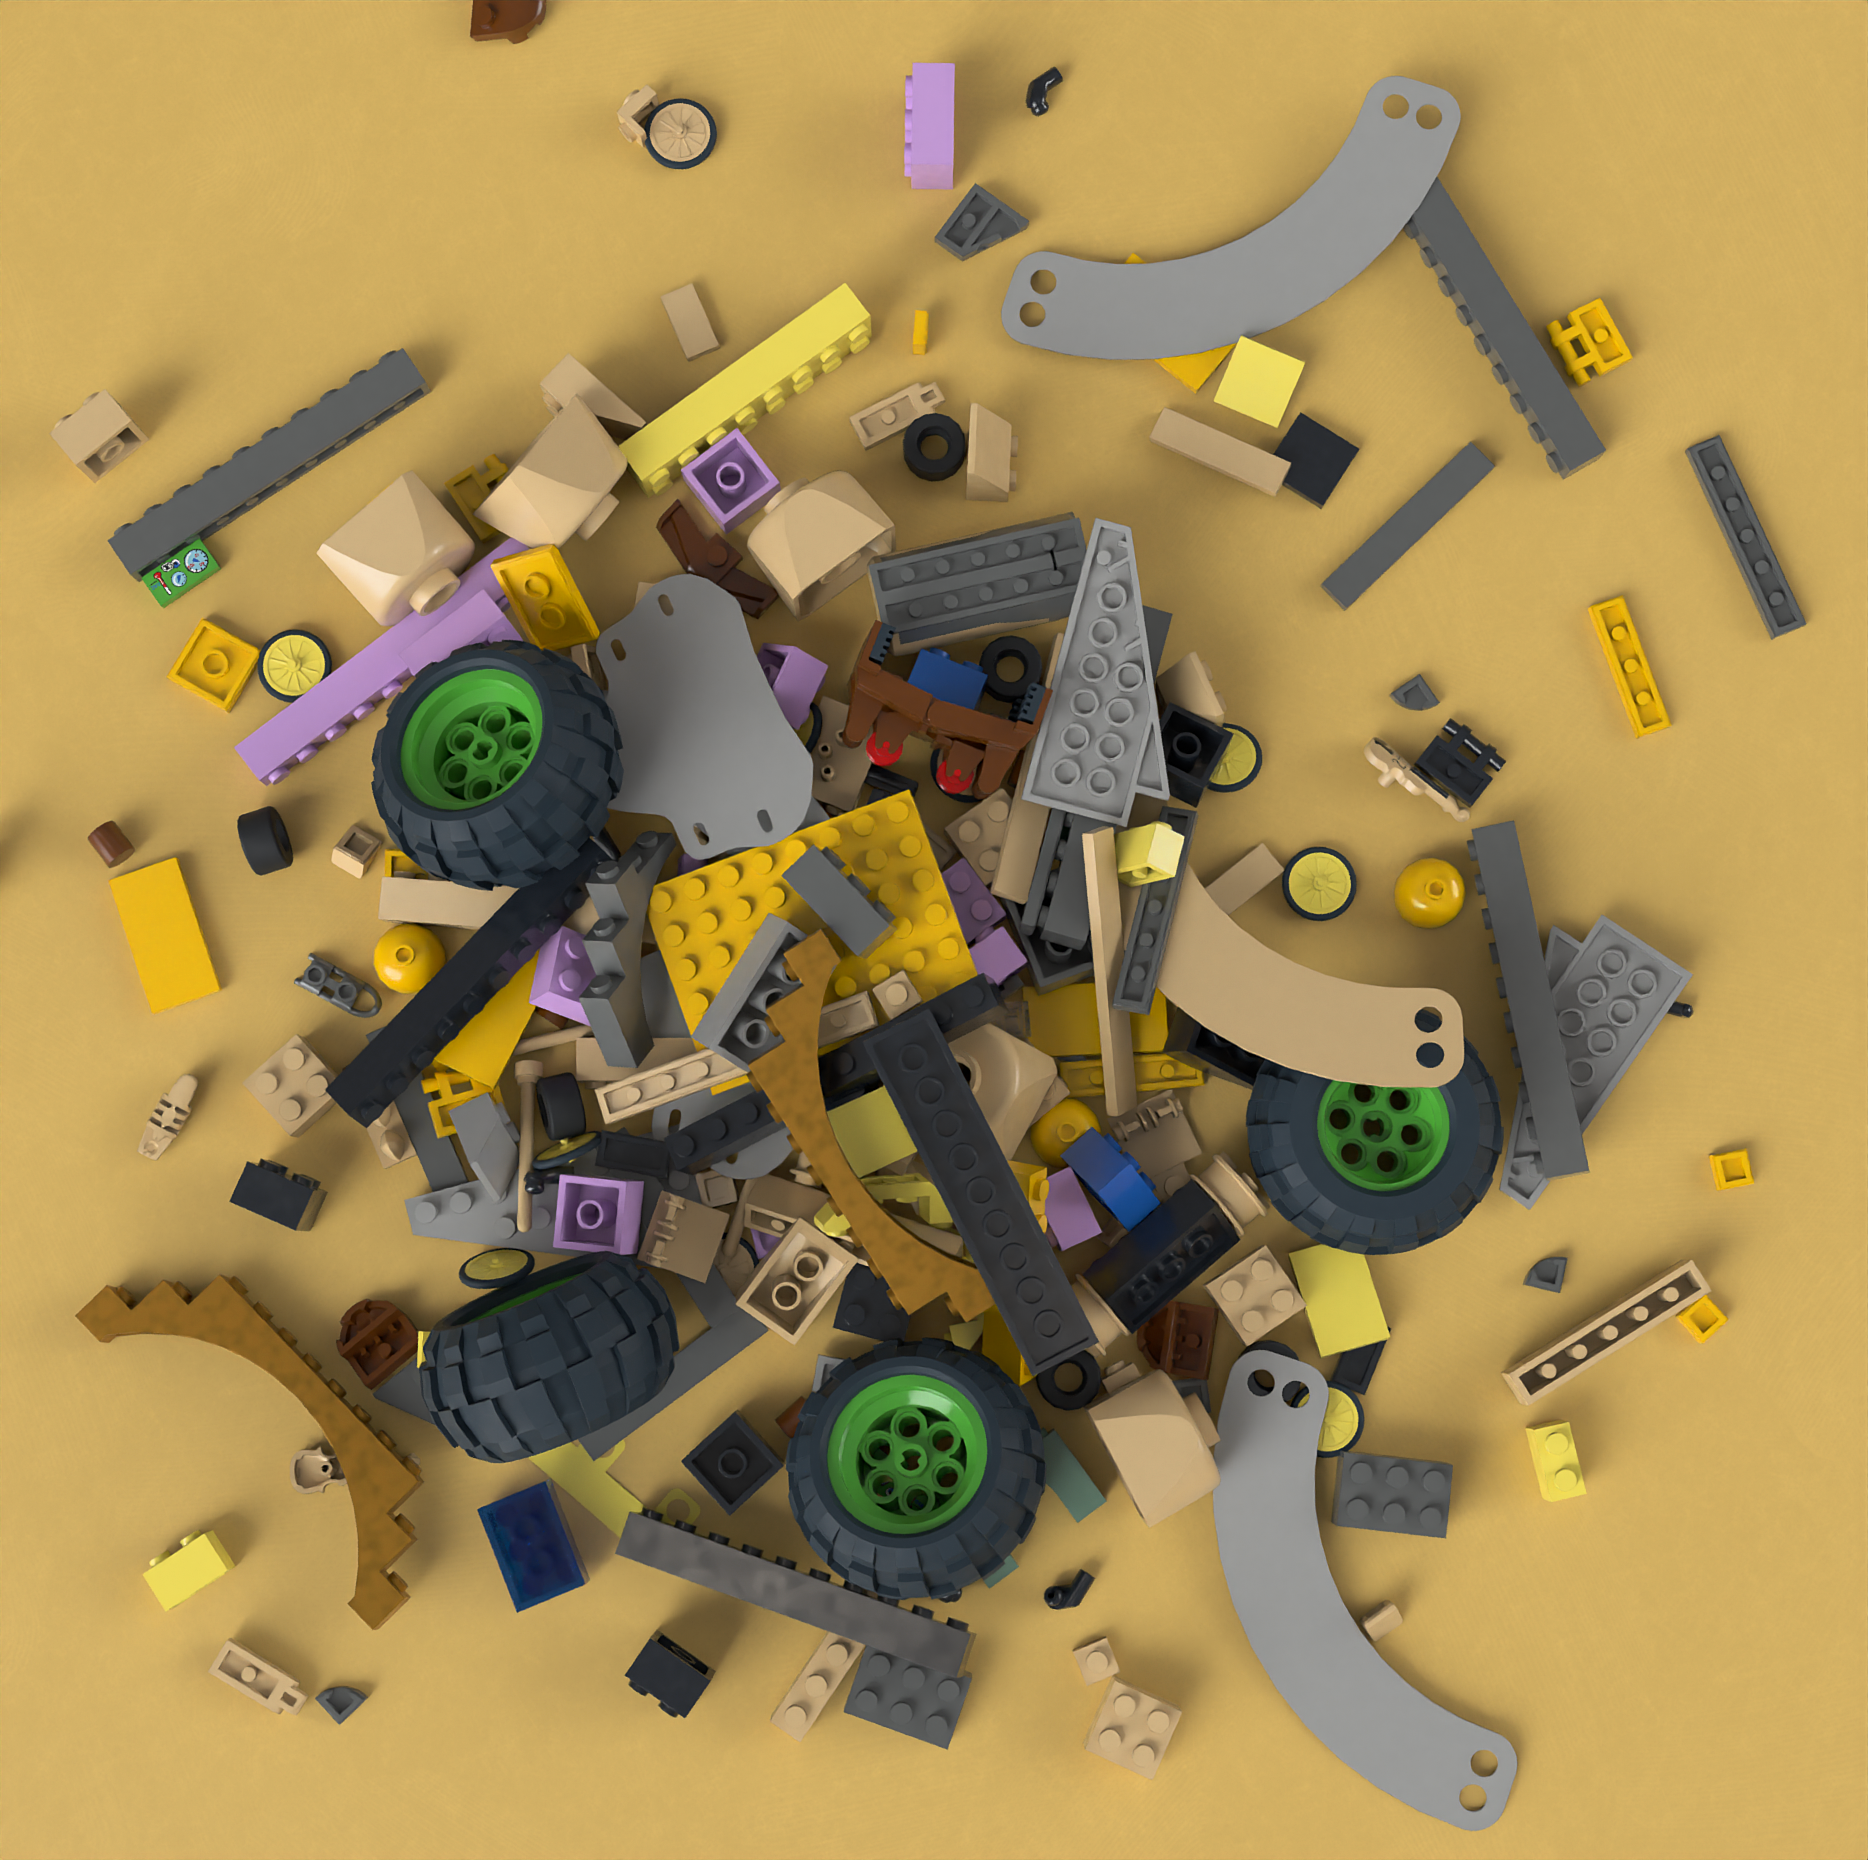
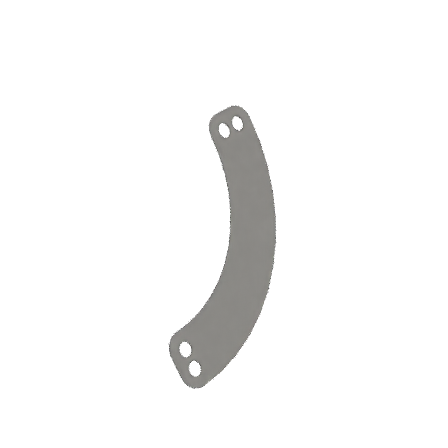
M1403 76L1383 78L1375 83L1367 93L1353 129L1337 156L1320 178L1295 203L1267 224L1238 240L1214 250L1182 259L1149 264H1113L1086 261L1048 251L1032 253L1020 261L1011 279L1001 311L1004 329L1012 339L1021 344L1065 355L1107 360H1146L1206 352L1238 343L1241 335L1252 338L1286 324L1324 302L1357 277L1396 238L1421 205L1444 164L1459 128L1461 119L1459 105L1450 93L1439 87ZM1391 95L1403 96L1409 105L1407 114L1399 119L1388 117L1383 111V103L1387 97ZM1433 105L1440 110L1442 121L1436 128L1424 129L1417 123L1416 113L1422 106ZM1039 270H1048L1056 277V286L1048 294H1039L1031 287V278ZM1029 302L1039 303L1045 310L1043 322L1035 327L1025 325L1019 316L1021 308Z
M1254 1350L1242 1355L1230 1370L1218 1417L1217 1433L1221 1441L1215 1444L1213 1459L1218 1467L1221 1482L1213 1490V1513L1220 1559L1232 1602L1252 1649L1276 1689L1305 1726L1340 1760L1377 1788L1422 1813L1461 1829L1478 1831L1490 1827L1501 1817L1516 1775L1517 1756L1514 1748L1499 1733L1464 1720L1432 1702L1396 1673L1380 1657L1359 1630L1344 1605L1329 1571L1320 1539L1315 1506V1465L1318 1440L1329 1398L1328 1386L1323 1375L1310 1364L1267 1350ZM1255 1370H1267L1274 1377V1388L1265 1396H1257L1248 1388V1378ZM1291 1381H1300L1309 1389V1399L1301 1407H1290L1283 1400V1388ZM1480 1750L1491 1751L1497 1757V1769L1489 1776H1479L1471 1768V1758ZM1475 1784L1484 1789L1486 1802L1481 1809L1470 1811L1460 1804V1792L1467 1785Z

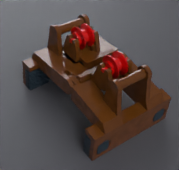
M875 620L862 644L847 683L850 703L842 734L843 744L851 749L859 747L873 724V734L866 744L867 756L876 765L889 766L895 763L901 756L903 741L908 735L925 742H931L929 748L934 750L940 748L943 750L942 763L936 773L937 783L940 788L947 793L957 794L966 790L972 783L971 792L973 796L980 800L987 799L999 788L1004 775L1018 752L1037 734L1053 690L1033 682L1027 688L1024 699L1017 698L1013 702V708L1010 710V715L1007 719L993 713L988 715L941 701L933 697L932 694L903 681L902 677L881 670V665L885 659L884 657L896 627ZM976 768L975 777H974V780H973V776H974L973 770Z

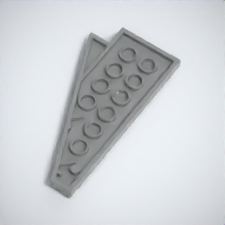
M1095 518L1050 686L1053 692L1040 724L1021 800L1127 827L1135 793L1169 801L1170 793L1131 527Z
M1601 915L1583 943H1580L1553 925L1549 932L1544 958L1582 1134L1693 975L1604 915ZM1522 1070V1075H1521V1080H1520V1082H1524V1081H1525V1079H1524V1074H1523V1070ZM1519 1090L1499 1190L1530 1210L1550 1181L1546 1180L1545 1173L1537 1174L1533 1153L1540 1152L1537 1138L1530 1139L1526 1118L1532 1117L1530 1103H1522Z
M680 1124L668 1127V1131L672 1134L677 1132ZM649 1132L638 1136L649 1139H655V1137L653 1136V1132ZM595 1148L576 1158L575 1161L558 1165L574 1166V1174L614 1178L608 1168L595 1166L597 1156ZM671 1157L667 1179L658 1177L661 1184L668 1193L702 1204L695 1175L692 1176L677 1171ZM519 1169L515 1170L501 1199L495 1202L480 1180L404 1200L413 1235L574 1257L594 1253L553 1247L559 1184H544V1192L533 1195L532 1227L528 1232L519 1231L517 1227ZM641 1220L637 1254H627L624 1256L630 1257L635 1265L661 1268L637 1259L648 1230Z

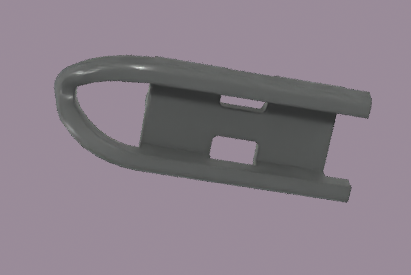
M312 953L309 954L308 959L312 963L306 968L302 980L298 977L295 979L294 983L357 1017L369 1018L378 1014L382 1006V1000L379 993L372 986ZM331 972L343 978L342 981L339 983L329 977ZM323 986L334 990V995L331 996L323 992ZM362 989L369 992L375 1000V1005L370 1011H360L352 1007Z

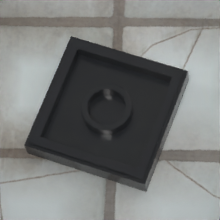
M1300 412L1273 455L1291 463V467L1282 485L1322 509L1358 453L1359 448Z

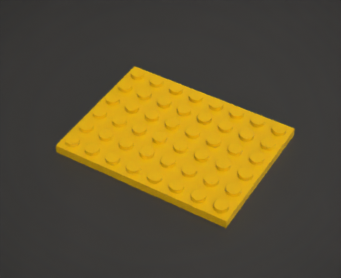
M909 789L792 833L784 840L770 846L752 848L657 884L653 887L646 911L691 1035L768 913L789 922L808 936L822 928L841 957V962L837 964L829 978L822 1007L867 991L869 992L880 1026L891 1020L872 989L901 970L906 972L923 1000L914 1008L978 975L914 798ZM813 844L822 850L826 846L832 849L846 864L841 870L847 876L851 873L857 876L871 890L867 897L873 903L876 900L882 902L896 917L892 924L897 930L867 959L858 957L781 876ZM871 1030L819 1048L817 1052L818 1057L843 1046ZM692 1038L697 1052L707 1049L706 1046ZM747 1075L711 1087L710 1090L712 1095H717L747 1084L750 1081Z

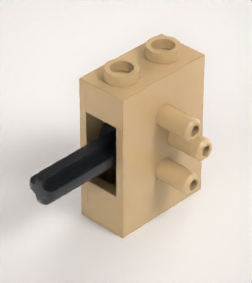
M823 695L818 706L822 714L821 734L816 746L810 753L813 761L811 796L821 806H824L823 810L834 817L855 810L866 784L893 795L909 789L914 798L919 785L917 781L877 766L867 756L866 744L873 734V724L859 747L854 749L847 748L842 742V734L849 706Z

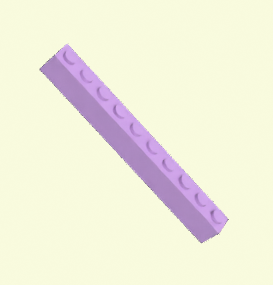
M512 537L458 577L460 580L458 590L439 609L426 616H420L414 610L402 621L234 747L258 780L266 786L270 783L273 785L280 783L288 777L291 767L299 761L305 763L312 759L318 753L317 748L327 740L332 742L341 737L347 730L345 726L356 718L357 720H362L370 715L375 709L374 704L384 697L389 699L400 692L403 688V682L411 676L416 677L398 654L481 590H485L502 613L508 610L511 605L490 565L494 559L526 551L529 548Z

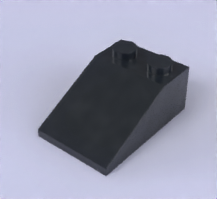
M1179 1007L1177 1008L1162 1053L1191 1068L1251 1090L1256 1081V1075L1265 1058L1248 1052L1205 1028Z

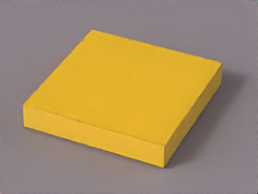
M202 617L166 678L230 713L257 668L261 650Z

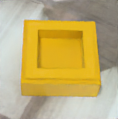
M915 310L913 354L925 355L927 353L929 313L927 311Z
M1747 1148L1709 1156L1717 1191L1754 1184Z
M1707 1295L1685 1307L1675 1316L1701 1344L1729 1320Z

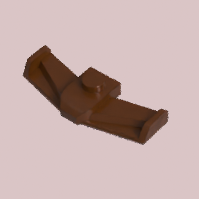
M679 499L659 518L656 528L685 572L706 578L737 599L743 612L759 619L779 598V594L773 587L735 568L743 560V556L718 533L707 542Z

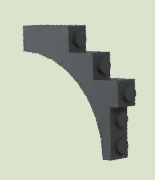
M643 832L637 837L627 852L619 858L618 862H603L585 883L600 919L582 939L596 977L591 980L590 984L579 996V1000L607 1066L638 1068L655 1046L647 1024L642 998L640 972L641 942L646 911L654 884L665 861L677 845L672 833Z

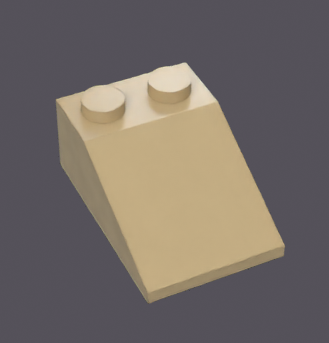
M569 353L539 383L544 393L542 399L548 405L546 407L547 410L554 417L577 393L612 437L627 440L647 426V423Z
M970 403L966 500L1008 502L1009 491H1015L1016 470H1010V457H1017L1018 436H1011L1012 425L978 403Z
M799 1216L759 1262L736 1293V1305L795 1346L857 1263L859 1257Z

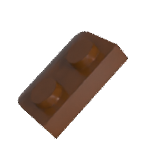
M473 0L470 37L476 42L508 39L513 44L521 43L529 38L527 33L536 24H542L546 13V0Z
M362 1300L353 1305L340 1321L342 1329L340 1339L336 1340L337 1349L340 1355L350 1363L363 1384L370 1390L374 1389L418 1352V1329L407 1314L387 1300Z
M1170 1301L1137 1330V1346L1150 1364L1149 1366L1155 1370L1161 1369L1167 1374L1208 1380L1219 1308Z

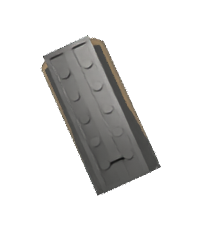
M1068 512L872 557L867 564V571L878 621L896 627L887 652L895 657L920 652L921 648L930 650L931 648L948 646L1069 617L1087 550L1080 519L1075 518L1073 512Z

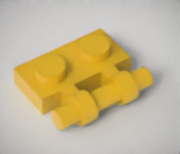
M1601 298L1570 312L1567 315V319L1572 327L1563 330L1559 320H1555L1546 326L1552 337L1549 341L1553 349L1559 350L1566 363L1565 371L1569 377L1573 376L1578 387H1582L1591 381L1585 370L1586 368L1593 365L1600 377L1630 362L1633 358ZM1577 338L1587 353L1580 358L1571 344V341Z
M491 454L484 459L483 462L489 471L480 476L474 465H471L444 483L483 544L502 532L473 515L475 510L491 492L489 487L497 484L509 470L506 463H501L496 454Z
M442 1070L435 1072L434 1077L421 1080L424 1094L438 1090L441 1099L428 1102L437 1138L457 1133L449 1114L450 1110L487 1092L495 1104L502 1102L505 1107L498 1084L494 1090L456 1070L448 1073ZM469 1081L472 1090L456 1095L452 1094L451 1086Z

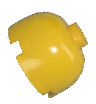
M1436 858L1419 859L1406 866L1397 877L1394 889V903L1401 917L1411 925L1427 929L1440 928L1454 920L1462 910L1466 896L1465 883L1459 871L1447 861Z
M400 924L388 929L379 938L374 950V966L379 978L390 989L402 994H417L446 964L444 946L441 939L432 930L419 924Z
M1064 1098L1031 1126L1030 1139L1034 1151L1044 1162L1055 1168L1065 1169L1069 1166L1060 1155L1091 1127L1101 1135V1126L1097 1115L1087 1104L1077 1099Z

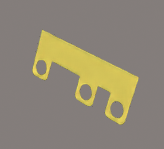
M624 1440L615 1445L614 1451L610 1456L605 1458L599 1457L595 1461L592 1460L581 1444L576 1447L571 1442L528 1457L619 1538H621L629 1512L641 1513L643 1507L646 1508L606 1473L608 1468L624 1451ZM678 1488L672 1489L654 1510L664 1514L662 1521L675 1525V1522L668 1518L666 1510L668 1504L675 1499L684 1500L689 1505L690 1514L684 1522L692 1524L700 1514V1506Z

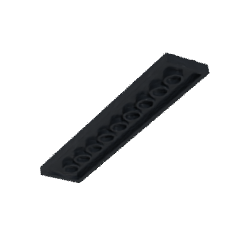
M928 1008L863 1041L862 1043L1032 1376L1099 1343L930 1009Z

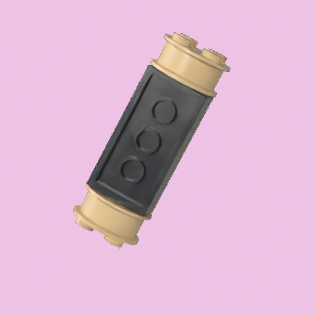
M1222 1152L1220 1155L1214 1154L1212 1156L1214 1162L1198 1176L1191 1174L1189 1176L1191 1180L1187 1184L1177 1189L1172 1197L1157 1210L1151 1212L1129 1234L1123 1236L1112 1249L1101 1258L1095 1260L1090 1268L1082 1274L1088 1283L1080 1274L1077 1273L1075 1275L1077 1281L1071 1287L1099 1340V1343L1087 1348L1095 1358L1101 1354L1105 1356V1348L1122 1333L1128 1336L1130 1333L1133 1334L1236 1245L1241 1240L1238 1235L1242 1237L1245 1234L1243 1228L1259 1214L1264 1217L1268 1214L1267 1209L1270 1208V1205L1257 1191L1259 1189L1246 1173L1241 1175L1236 1170V1164L1225 1152Z

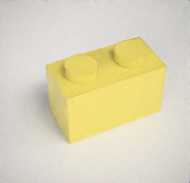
M1154 821L1146 826L1132 827L1127 831L1114 834L1119 882L1135 887L1175 877L1184 836L1174 832L1169 824Z
M1556 1420L1526 1427L1542 1498L1554 1502L1587 1494L1569 1422Z
M197 1530L180 1541L183 1548L172 1555L167 1550L149 1562L152 1568L142 1575L165 1611L175 1608L236 1567L213 1530L204 1534Z

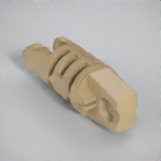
M184 1074L179 1077L169 1094L163 1093L146 1123L147 1126L139 1144L138 1152L156 1161L173 1139L177 1137L192 1110L189 1104L195 1095L197 1086H199V1081L196 1080L194 1075Z

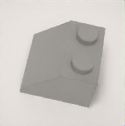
M487 1092L450 1110L449 1114L470 1166L495 1202L501 1199L519 1164V1147L517 1143L520 1141V1133L513 1121L510 1122L511 1120L502 1102L495 1104Z

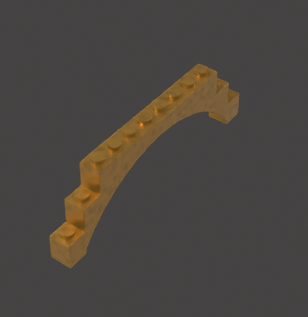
M822 928L784 951L783 954L787 960L781 963L793 982L800 979L802 984L766 1007L769 1015L764 1018V1021L775 1037L781 1034L784 1040L749 1061L748 1067L751 1071L746 1075L757 1092L764 1090L771 1102L766 1106L777 1124L784 1121L791 1133L786 1137L797 1155L804 1152L811 1165L806 1168L816 1185L819 1186L824 1183L831 1196L826 1198L836 1216L839 1217L844 1214L851 1225L846 1231L857 1248L864 1245L871 1256L866 1262L875 1277L879 1279L883 1276L891 1287L886 1293L895 1308L899 1310L903 1307L907 1314L910 1315L947 1292L948 1296L943 1299L954 1317L961 1314L964 1320L968 1322L995 1305L976 1264L938 1248L919 1237L895 1219L873 1197L856 1175L835 1136L821 1089L817 1052L818 1029L824 994L832 969L841 962V958Z
M219 1274L192 1302L190 1301L193 1297L192 1293L181 1282L177 1281L174 1284L173 1282L162 1280L136 1306H134L137 1302L136 1298L126 1288L121 1286L118 1289L117 1287L106 1285L75 1315L99 1342L110 1343L118 1336L157 1334L193 1338L220 1346L248 1359L272 1375L300 1400L316 1420L335 1451L346 1477L354 1507L358 1535V1570L355 1596L347 1604L372 1630L380 1629L411 1598L405 1591L408 1588L407 1583L396 1572L393 1571L389 1574L387 1570L418 1540L412 1534L415 1530L413 1524L401 1513L397 1517L393 1513L424 1483L419 1476L422 1472L421 1468L409 1456L402 1459L394 1450L397 1446L396 1442L384 1430H381L379 1433L375 1431L369 1424L372 1417L359 1404L352 1407L344 1398L347 1391L334 1378L328 1381L319 1372L323 1368L322 1365L310 1353L307 1352L303 1355L294 1346L298 1340L285 1327L279 1330L270 1321L273 1314L260 1301L254 1304L245 1295L249 1289L236 1276L230 1279Z

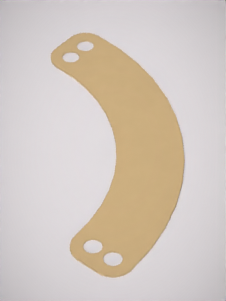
M1135 793L1127 827L1117 825L1115 834L1127 831L1132 827L1138 828L1158 821L1162 806L1168 807L1167 801ZM1187 861L1156 985L1175 1005L1205 1028L1248 1052L1287 1068L1335 1081L1379 1087L1432 1088L1445 1085L1458 1075L1464 1063L1463 1017L1458 1002L1449 993L1436 988H1391L1360 984L1324 975L1294 963L1267 948L1241 929L1214 902L1198 881ZM1118 881L1123 948L1126 951L1142 885L1130 887ZM1426 1007L1437 1009L1443 1017L1440 1028L1430 1033L1419 1030L1415 1024L1416 1014L1419 1010ZM1428 1042L1440 1045L1444 1051L1443 1061L1434 1068L1423 1067L1416 1058L1418 1048Z

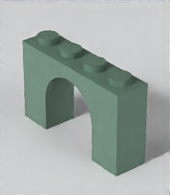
M1043 1427L1041 1433L1043 1436L1045 1463L1047 1465L1046 1484L1054 1490L1078 1523L1107 1501L1053 1428L1047 1432ZM1011 1554L1004 1560L1005 1564L999 1570L984 1580L989 1589L1019 1567Z

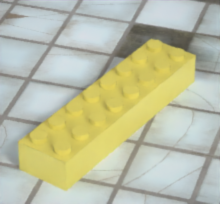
M846 283L842 284L620 444L618 447L627 458V471L648 498L653 494L657 496L662 495L672 487V481L682 474V468L733 430L738 428L742 435L748 433L758 424L757 419L767 412L771 415L780 410L786 403L785 399L793 393L801 394L813 385L815 377L822 372L829 374L842 363L841 359L851 351L853 354H856L863 350L870 343L869 338L872 337L870 314Z

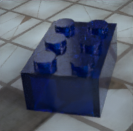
M551 1478L477 1509L517 1613L581 1587L590 1581Z

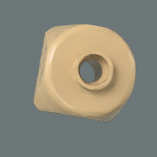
M576 393L531 442L475 510L473 515L532 549L547 544H554L555 547L560 549L574 533L587 541L619 503V500L609 492L625 472L628 466L627 458L586 403Z
M837 470L824 474L811 482L806 478L798 479L778 492L765 506L764 511L767 515L752 531L747 544L748 550L796 620L800 621L868 573L867 564L872 557L894 552L896 550V535L893 522L850 473Z
M409 471L397 478L323 542L317 554L381 626H395L414 610L420 616L431 614L454 595L460 586L458 577L465 571L474 555L475 544L413 471Z
M987 1023L950 1042L948 1046L964 1077L971 1072L969 1087L1006 1160L1011 1161L1057 1075V1068L1054 1058Z
M1156 1369L1111 1393L1092 1400L1091 1403L1083 1407L1136 1510L1149 1528L1220 1485V1473L1209 1450V1447L1221 1441L1197 1394L1194 1392L1182 1398L1169 1376L1163 1370Z

